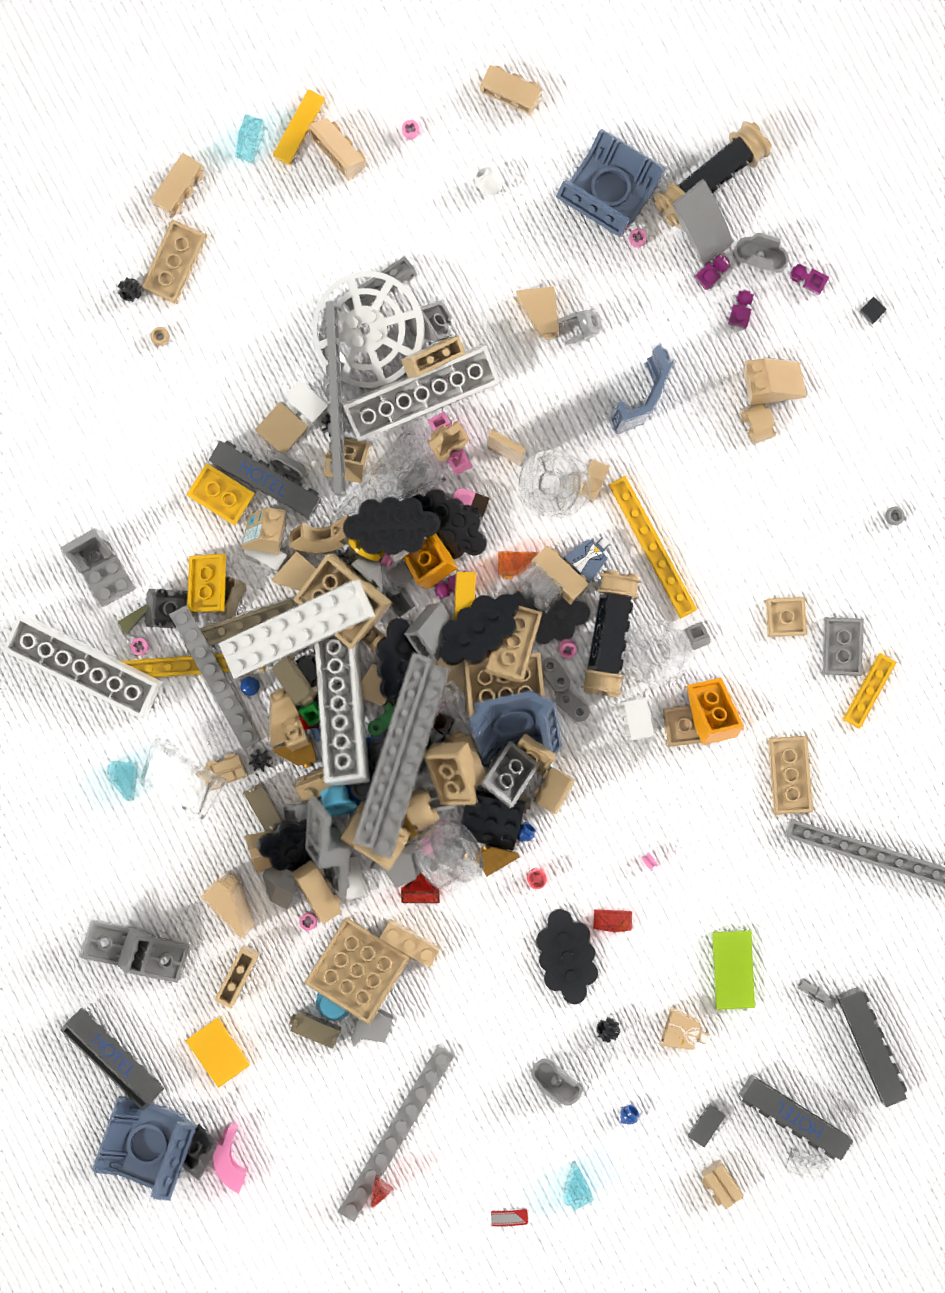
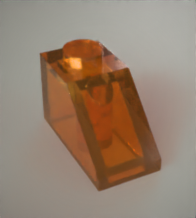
M498 551V576H502V579L506 580L513 579V576H517L531 563L537 552Z

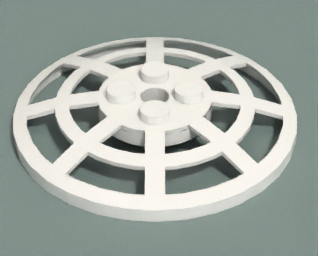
M359 271L348 274L333 283L325 291L317 304L312 324L314 346L320 360L326 367L328 362L321 349L327 346V339L318 342V316L320 310L326 308L325 300L330 293L339 285L348 281L350 292L346 293L336 302L338 309L350 298H352L354 309L347 315L338 310L339 320L343 322V333L339 334L340 342L346 341L351 347L347 358L340 352V360L344 363L341 381L361 388L381 387L398 380L406 374L404 366L387 378H385L382 367L391 362L398 352L410 356L422 349L424 340L423 314L413 293L396 278L375 271ZM375 277L386 282L381 291L370 288L358 289L356 278ZM393 285L399 288L407 297L413 310L402 313L396 302L388 296ZM370 294L377 296L372 307L362 306L359 295ZM386 301L396 315L386 318L379 310L382 303ZM416 318L417 336L415 346L411 350L402 345L405 337L404 321ZM396 323L399 325L397 342L388 338L389 325ZM364 324L370 326V332L367 335H364L361 331ZM383 345L393 349L387 357L379 361L376 353L377 350ZM358 352L368 353L372 364L363 365L355 363ZM351 368L374 370L378 381L360 382L349 379L348 376Z

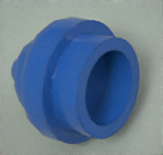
M246 677L241 682V691L247 696H253L258 693L260 683L254 677Z
M527 822L520 824L517 840L519 842L531 841L535 837V828Z
M633 1105L624 1106L620 1110V1122L622 1124L630 1125L638 1121L640 1114Z

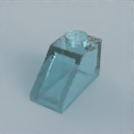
M245 114L238 133L236 158L254 163L266 130L263 120Z
M111 760V764L109 763L107 768V775H110L109 780L126 801H133L138 762Z
M576 1160L571 1163L564 1185L565 1195H563L566 1205H571L573 1211L594 1201L593 1193Z

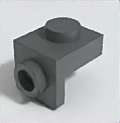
M404 587L397 590L392 588L385 593L386 597L392 602L391 605L399 617L415 607L414 602Z

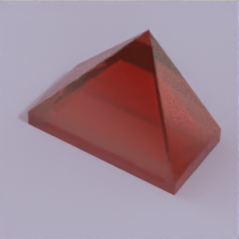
M420 873L415 880L401 888V903H440V888Z
M594 909L593 929L614 933L632 931L633 911Z
M376 1174L370 1204L372 1209L394 1190L390 1184Z

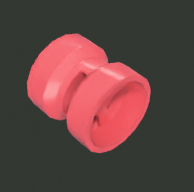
M533 868L527 874V881L530 887L541 889L545 886L547 878L543 870Z

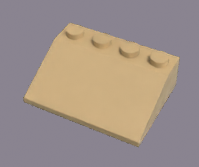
M327 554L293 600L297 604L302 605L349 582L360 580L375 616L335 634L346 646L353 649L381 619L392 602L336 554Z
M532 653L530 655L523 683L485 673L489 657L479 664H470L464 660L466 718H471L472 714L476 712L474 703L532 691L545 697L540 653Z
M228 871L217 879L200 897L243 939L254 928L255 922L243 885L240 882L241 878L235 872L231 873Z

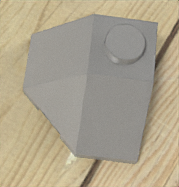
M442 300L420 307L424 319V339L438 342L449 337L451 332L449 323L452 316ZM416 318L406 320L405 322L416 337Z
M360 556L352 563L351 568L382 593L381 564L379 561H372Z
M270 867L264 870L262 874L271 902L287 910L299 888L291 875L294 871L290 867L281 871Z

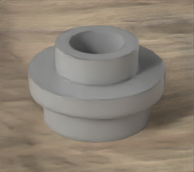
M897 506L889 508L885 513V520L893 526L901 524L905 518L904 511ZM892 513L897 514L896 520L892 519Z

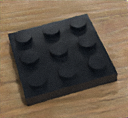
M476 790L477 802L475 805H465L457 838L514 851L526 801L517 800L514 806L510 808L494 794Z

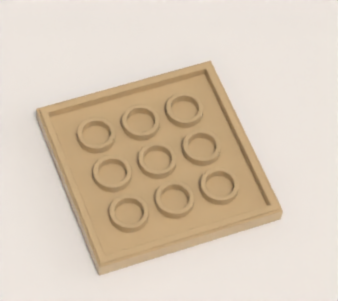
M346 917L304 984L370 1025L411 957Z

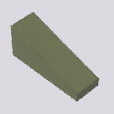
M147 604L118 621L125 635H128L144 617L147 611Z

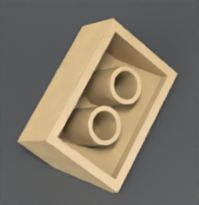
M328 118L308 125L312 140L348 181L366 167L364 154L359 149L356 151L352 147L353 142L347 135L343 136L339 132L341 129L334 121L331 123Z
M362 801L352 812L340 840L385 869L390 870L405 847L411 832L401 827L391 859L372 853L373 848L353 843L365 802Z

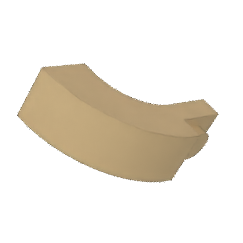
M346 514L332 525L324 528H314L302 523L290 532V547L306 553H325L343 547L346 537L343 532V523L349 515Z

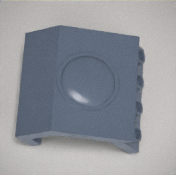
M600 129L589 153L571 180L565 179L562 182L556 198L613 234L621 237L631 227L661 182L660 179L666 168L604 129Z
M662 344L653 347L654 349L651 351L652 356L647 358L645 362L654 384L645 405L628 411L625 401L616 404L610 416L617 435L643 425L655 409L662 395L666 379L676 360L668 362V359H670L669 353L666 348L662 347Z
M532 691L474 703L476 712L472 714L470 724L476 750L483 766L486 767L497 751L507 742L511 741L516 745L524 734L543 744L544 747L554 754H557L562 747L556 703Z
M118 1096L92 1171L97 1174H112L124 1177L151 1188L150 1197L153 1200L170 1201L196 1125L183 1114L151 1103L143 1111L129 1097Z

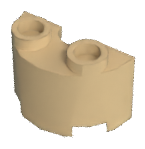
M757 404L741 409L742 421L748 423L750 429L747 430L750 441L753 440L754 445L776 437L777 433L773 428L775 421L770 408H766L765 404Z
M454 421L453 425L449 427L442 425L430 434L432 439L427 440V443L437 460L443 462L450 458L451 451L463 449L470 439L460 422Z
M422 787L412 792L406 811L416 832L438 823L437 820L440 819L436 809H431L429 805L431 798L427 791H423Z

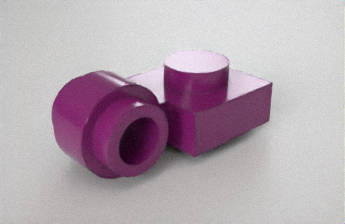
M720 253L713 259V266L710 262L706 263L694 277L705 290H708L721 278L718 271L723 273L731 266L730 260L726 255Z
M801 264L793 266L790 272V279L796 283L805 280L802 287L820 295L829 277L813 268L808 274L807 268Z
M744 289L743 291H738L736 302H739V305L733 304L728 321L729 325L747 328L752 309L746 308V306L752 304L754 297L751 291Z
M456 574L448 577L450 584L442 581L434 585L436 596L443 599L450 596L449 592L453 590L455 595Z

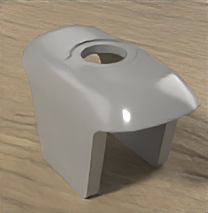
M763 233L741 238L734 249V256L738 261L756 268L780 273L783 272L788 264V252L781 246V239ZM758 251H763L766 254V258L756 256L755 254Z
M583 310L557 319L558 323L578 317L583 335L564 341V344H573L598 335L602 330L600 315L594 310Z
M411 842L405 845L390 870L385 869L375 861L371 863L370 868L383 869L396 888L405 885L417 878L412 853L420 844Z
M380 1008L370 1025L358 1018L351 1036L353 1047L360 1040L385 1043L392 1025L393 1015Z
M544 1058L534 1065L531 1072L532 1079L547 1097L559 1106L561 1104L571 1106L579 1100L583 1091L582 1085L558 1065ZM556 1075L562 1078V1084L557 1087L551 1084L552 1077Z

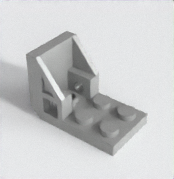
M93 528L60 547L77 571L84 575L101 607L107 606L136 589L111 542L103 531Z

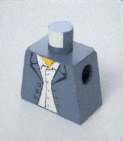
M603 537L595 544L588 539L565 555L563 559L568 561L578 574L584 575L588 583H590L608 559L603 552L610 544Z

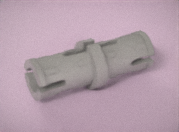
M805 978L799 982L797 988L809 995L813 1001H818L829 1010L836 1004V999L825 993L821 987H816Z

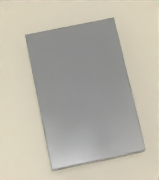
M824 617L822 675L862 676L864 619Z

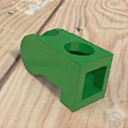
M318 695L313 698L314 701L311 704L303 706L299 710V713L309 726L320 721Z
M391 702L384 706L386 712L381 717L372 720L368 724V732L372 736L381 735L390 726L395 706Z

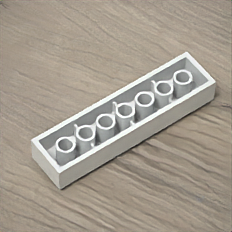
M482 344L465 351L466 354L419 377H403L342 403L358 442L500 383L487 347Z
M360 580L352 581L219 643V646L235 679L374 617L375 614Z
M19 615L2 651L139 718L147 716L163 683L27 615Z
M333 635L315 643L325 783L332 787L370 781L359 643L353 649H350Z

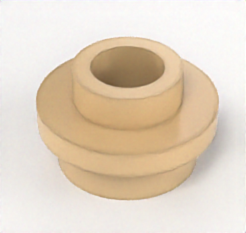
M156 327L151 332V341L157 346H164L170 340V334L164 327ZM159 334L164 335V338L162 340H158L157 337Z

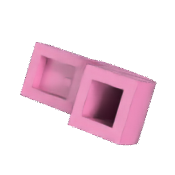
M445 412L427 420L432 432L442 425H446V427L451 426ZM454 449L450 452V458L446 460L455 476L473 468L463 449L459 451Z
M231 1122L229 1128L225 1127L221 1139L216 1141L218 1145L213 1154V1164L219 1179L229 1189L239 1193L248 1169L238 1165L232 1156V1143L239 1125Z

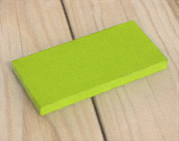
M751 930L713 931L716 1010L755 1008Z

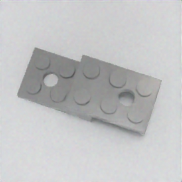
M316 797L308 798L306 850L319 869L326 868L325 877L332 885L338 897H347V888H349L348 872L351 870L349 856L352 854L351 846L340 840L342 834H340L336 827L329 828L332 825V819L324 810L323 804H320Z
M91 919L79 957L81 959L117 965L124 973L178 983L190 946L185 943L152 937L143 929ZM103 938H109V943L101 947L100 941ZM164 956H169L168 963L161 964V959Z

